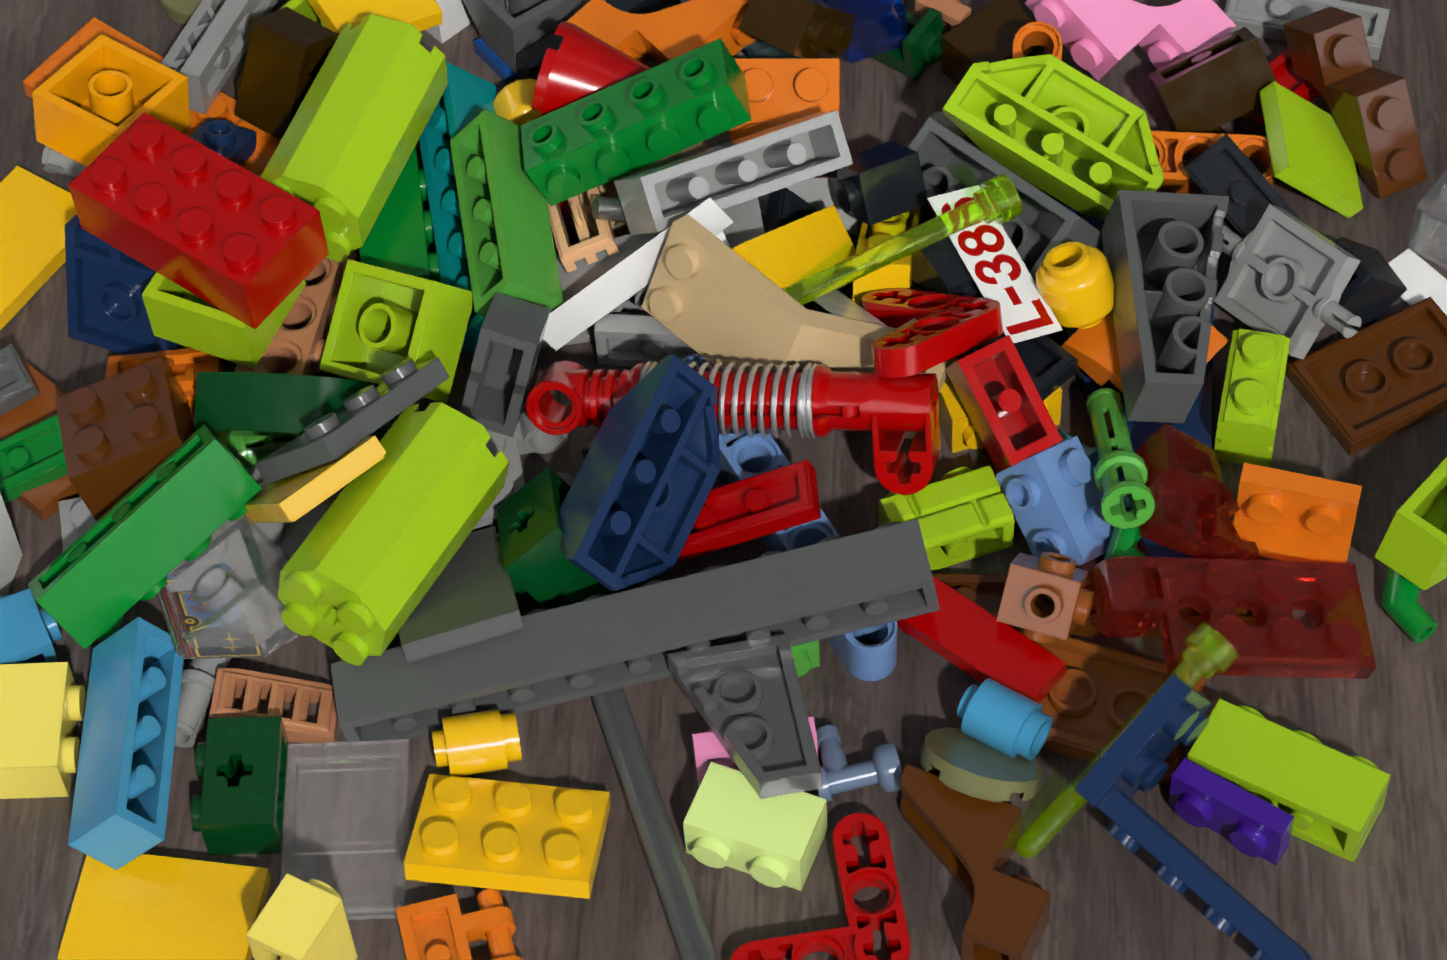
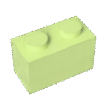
M710 762L683 822L686 853L693 855L699 862L712 868H724L727 866L751 874L755 880L769 887L779 888L784 885L801 891L828 830L827 799L806 792L760 799L741 771Z

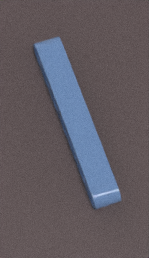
M698 353L682 359L687 365L695 362L700 367L705 362H708ZM718 429L720 472L718 477L724 485L790 465V462L770 433L763 438L759 430L756 429V433L750 438L746 433V429H743V433L737 438L733 433V429L730 430L726 437ZM753 471H761V472H758V473H749V472H753ZM820 508V519L759 538L768 552H785L814 545L824 538L839 536V534ZM896 621L826 638L846 669L860 680L877 681L884 679L893 672L897 665ZM869 640L877 641L879 644L865 645L862 642Z

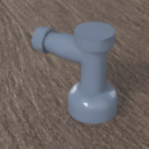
M826 725L816 731L818 748L821 751V761L823 764L820 766L823 788L816 789L818 797L831 802V795L874 784H879L880 788L888 793L901 791L900 779L902 769L894 742L877 746L872 753V760L848 765L845 753L840 745L841 739L837 727Z

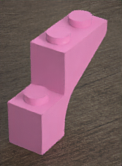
M1027 0L1025 2L1034 13L1037 21L1049 23L1057 29L1061 36L1062 44L1071 52V56L1076 64L1082 69L1089 71L1097 81L1106 75L1137 45L1148 54L1151 63L1157 69H1160L1225 37L1236 26L1213 0H1182L1178 3L1161 7L1147 6L1133 0Z

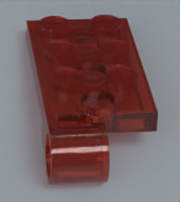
M1119 556L1098 563L1090 571L1092 591H1095L1093 600L1099 631L1111 638H1131L1152 630L1159 622L1168 674L1368 679L1376 669L1355 563ZM1185 606L1198 611L1203 617L1204 625L1195 626L1187 623L1181 618L1177 608ZM1246 608L1251 610L1259 617L1262 626H1247L1243 620L1237 617L1235 609ZM1292 610H1303L1310 613L1317 621L1318 628H1305L1301 622L1294 619Z

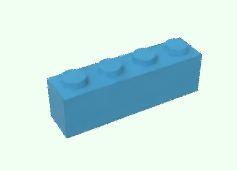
M137 617L95 646L92 651L68 837L69 846L115 870H118L165 840L184 654L179 639L140 617Z

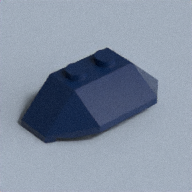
M667 355L608 411L559 510L566 559L610 591H617L628 587V585L642 582L673 570L720 472L719 430L713 406L717 404V388L677 356Z

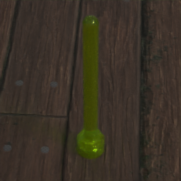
M1002 173L981 183L980 190L973 193V200L782 290L801 305H804L982 220L986 224L994 221L997 224H1003L1020 216L1023 209L1019 194L1009 177Z
M1202 622L1185 640L1188 647L1181 654L1185 660L1172 674H1175L1193 687L1202 677L1209 679L1215 672L1222 674L1239 654L1220 633ZM1171 675L1018 838L1016 851L1021 857L1031 859L1037 856L1087 802L1074 789Z

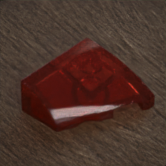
M1166 423L1137 449V455L1143 458L1148 471L1145 485L1150 488L1155 500V510L1151 518L1139 526L1140 536L1159 545L1194 557L1217 562L1250 565L1259 557V550L1255 542L1244 541L1239 538L1230 517L1239 511L1240 508L1233 493L1227 488L1222 479V469L1212 448Z

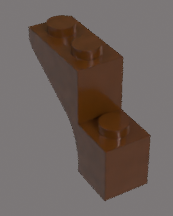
M1329 6L1283 24L1294 74L1311 83L1327 102L1369 192L1374 197L1382 199L1427 181V173L1406 79L1372 66L1362 17Z
M907 764L900 779L902 791L900 803L901 816L964 889L972 905L971 913L962 931L961 960H1031L1049 923L1051 892L1042 889L1037 882L1029 877L1019 874H1012L1010 876L1003 874L1020 840L1022 808L1014 806L1010 801L992 802L950 789L942 781L938 780L940 771L932 769L926 772Z

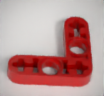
M906 288L875 290L861 298L862 308L886 324L887 327L897 329L914 318L917 320L872 342L875 374L881 377L898 378L921 373L984 344L1003 333L1000 302L993 299Z
M853 813L840 820L833 831V857L847 927L751 941L737 948L730 960H783L790 957L791 960H804L809 954L814 952L829 953L836 960H878L876 955H873V931L883 928L886 950L891 954V960H910V938L889 835L884 823L876 816L868 813ZM864 836L866 843L869 844L870 867L859 869L857 849L855 845H852L853 837ZM877 887L888 895L889 901L882 909L866 911L855 904L854 897L863 888Z

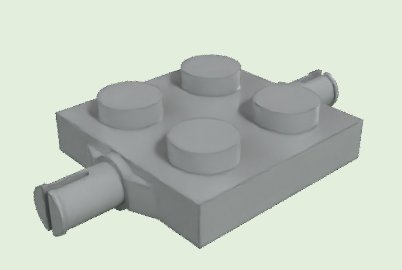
M1272 204L1268 205L1256 228L1244 239L1231 231L1226 225H1223L1222 234H1224L1222 252L1230 256L1232 261L1228 277L1214 300L1216 304L1255 331L1280 334L1290 338L1288 354L1303 360L1326 323L1340 332L1345 338L1353 337L1358 332L1350 325L1360 328L1361 318L1342 307L1339 301L1341 294L1361 260L1283 208Z

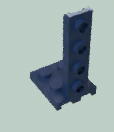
M210 118L189 136L240 166L252 156L257 143V132L237 127L232 122L226 120H213ZM75 215L65 225L68 337L125 355L178 349L177 343L154 336L144 305L142 293L156 272L83 230L78 215Z
M1172 674L1074 790L1092 806L1099 808L1113 820L1106 830L1123 846L1134 854L1142 846L1160 862L1153 871L1165 883L1181 895L1190 888L1207 903L1201 913L1214 926L1228 937H1231L1238 930L1256 946L1249 954L1254 960H1312L1311 955L1132 800L1139 790L1146 794L1159 783L1169 768V765L1164 760L1180 742L1184 746L1192 743L1204 730L1210 719L1204 713L1213 703L1194 687L1175 674Z

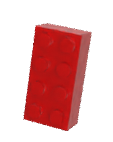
M143 112L68 185L83 230L253 329H256L329 254L318 209L146 112Z

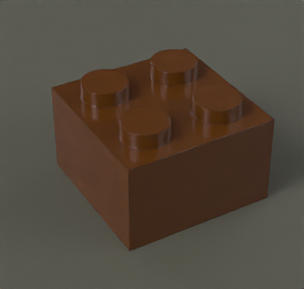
M162 357L129 368L124 372L55 399L68 478L96 521L195 433L189 401Z

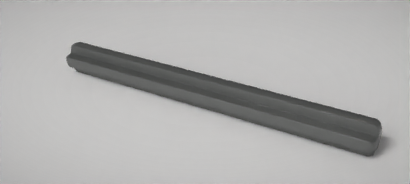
M624 688L593 695L591 699L680 959L718 960Z

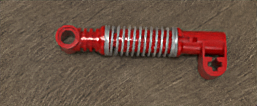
M566 360L555 362L545 369L527 397L526 410L528 417L536 428L552 435L567 434L576 427H590L592 423L595 427H601L608 411L659 363L656 361L653 363L650 361L647 363L639 362L631 370L625 369L622 373L618 369H610L608 373L604 369H596L592 373L590 369H586L576 362ZM695 362L688 365L691 368H695L696 372L716 386L717 404L713 406L718 429H720L724 437L730 433L731 429H733V433L737 438L743 433V429H746V433L750 438L754 436L756 429L759 430L763 438L767 436L769 430H772L776 438L781 435L782 430H785L789 438L794 435L795 430H798L802 439L805 436L808 439L811 436L814 439L816 437L825 438L831 431H872L874 469L876 477L883 487L896 494H915L926 487L933 475L941 449L939 390L935 373H918L906 377L886 378L877 376L875 372H833L826 364L817 365L816 363L813 365L809 363L804 368L798 362L791 368L785 362L778 368L772 362L765 368L759 362L752 368L746 362L740 367L734 362L730 363L727 367L721 362H718L714 367L708 362L702 364L701 367ZM557 390L563 392L569 397L572 405L567 406L558 403L551 396L550 391ZM906 432H916L908 451L910 461H907L906 453L900 451Z

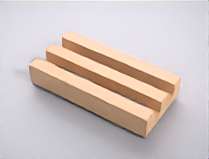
M599 186L587 191L592 207L594 198L602 197ZM579 195L567 199L580 243L572 246L559 203L550 206L547 202L551 228L561 262L567 273L577 270L576 261L585 258L588 265L598 262L596 253L606 250L609 257L620 253L610 220L595 219L600 235L591 237Z

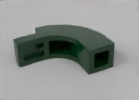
M197 372L193 430L197 431L205 424L212 433L229 436L298 437L304 433V428L329 413H336L343 409L345 406L342 402L352 394L367 386L374 385L376 388L380 384L295 374ZM398 415L369 436H376L380 442L397 420Z

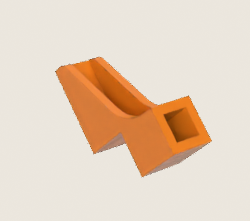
M590 0L566 21L579 26L643 64L653 59L660 65L721 38L732 57H734L745 46L754 43L758 39L738 28L750 0H690L647 14L628 13L611 6L605 0Z

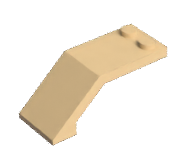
M688 214L673 221L641 308L710 364L715 366L718 362H721L725 367L732 362L740 367L746 362L752 368L759 362L765 368L772 362L778 368L785 362L791 368L798 362L803 368L809 363L812 365L815 363L817 365L826 364L833 372H875L872 342L879 337L917 321L914 318L896 329L806 309ZM955 357L921 372L935 373L937 375L939 392L948 375L945 369L953 364ZM906 432L905 438L913 440L916 432Z

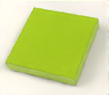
M1275 81L1260 90V100L1274 177L1344 217L1350 218L1361 211L1363 204L1355 162L1334 116Z

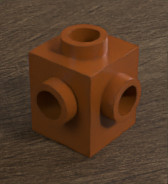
M1042 552L1040 558L1019 553L1010 564L996 621L1022 628L1021 633L1037 642L1053 644L1056 643L1057 638L1067 640L1075 629L1076 624L1086 626L1090 615L1095 591L1085 589L1089 571L1075 568L1077 561L1066 555ZM1044 594L1050 596L1053 601L1047 599Z

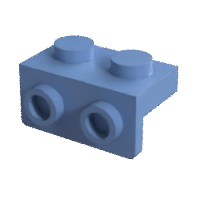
M1077 436L997 473L996 479L1033 556L1040 558L1042 552H1054L1075 559L1077 561L1075 567H1078L1107 552L1114 527L1105 521L1101 513L1103 493L1098 490L1095 484L1091 461L1087 457Z

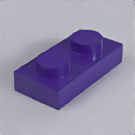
M1183 758L1172 774L1168 807L1174 809L1190 825L1200 828L1207 827L1229 839L1232 845L1243 854L1250 857H1262L1277 865L1289 846L1294 816L1189 759Z

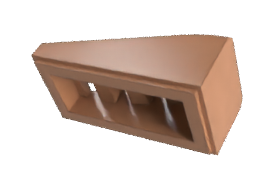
M218 667L210 708V718L281 716L288 742L335 744L338 716L333 685L246 669ZM236 700L244 701L242 710L234 709ZM260 701L269 702L267 714L258 713ZM285 702L294 703L292 719L283 717ZM309 703L320 704L317 723L307 722Z

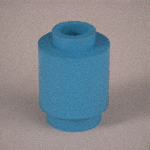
M991 678L986 679L980 686L975 684L969 686L957 709V716L962 719V733L1011 758L1020 755L1029 761L1033 760L1042 749L1053 723L1052 716L1042 712L1043 707L1040 703Z

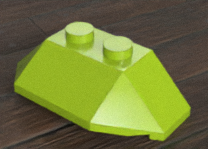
M1051 54L1012 58L989 63V61L973 63L942 108L943 113L986 155L1083 215L1105 221L1118 190L1157 192L1164 182L1146 112Z

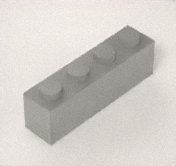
M833 110L809 114L615 180L614 183L630 235L657 233L667 229L672 225L673 221L685 216L709 197L723 210L852 165L853 161L838 111Z

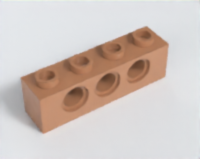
M352 250L348 259L361 262L360 253ZM325 257L305 278L306 285L255 369L237 364L234 372L321 376V373L327 374V371L320 370L319 367L347 260L336 262Z

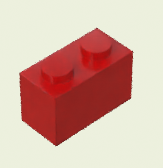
M1010 335L957 360L945 369L998 473L1063 441Z

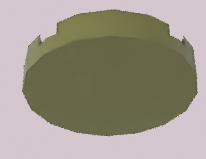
M946 727L931 730L925 736L919 754L923 769L926 772L932 770L933 767L940 770L938 780L942 781L945 786L971 797L992 802L1010 801L1012 793H1020L1019 797L1022 799V802L1032 799L1038 793L1044 774L1042 765L1036 758L1031 761L1020 755L1011 758L962 733L961 728Z

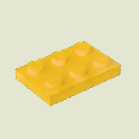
M429 774L404 860L405 880L590 899L611 809L610 792Z

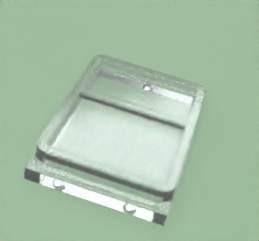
M409 739L288 744L280 883L286 873L307 883L310 879H317L328 884L341 896L347 920L397 918L395 908L406 906L407 880H405L404 860L409 845L411 785Z

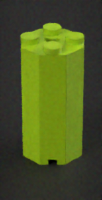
M372 13L363 17L358 26L354 27L353 23L343 28L261 175V178L320 211L329 252L326 258L336 262L346 261L352 250L363 246L448 85L444 53L435 45L431 52L427 51L419 43L423 34L412 24Z
M443 402L430 403L425 411H418L419 404H412L401 413L380 441V444L386 451L385 458L345 486L280 572L277 597L285 606L281 612L283 623L293 632L302 636L310 635L333 648L335 653L349 664L360 666L368 656H381L399 629L410 617L504 487L509 460L500 449L494 457L486 446L491 439V435L485 427Z

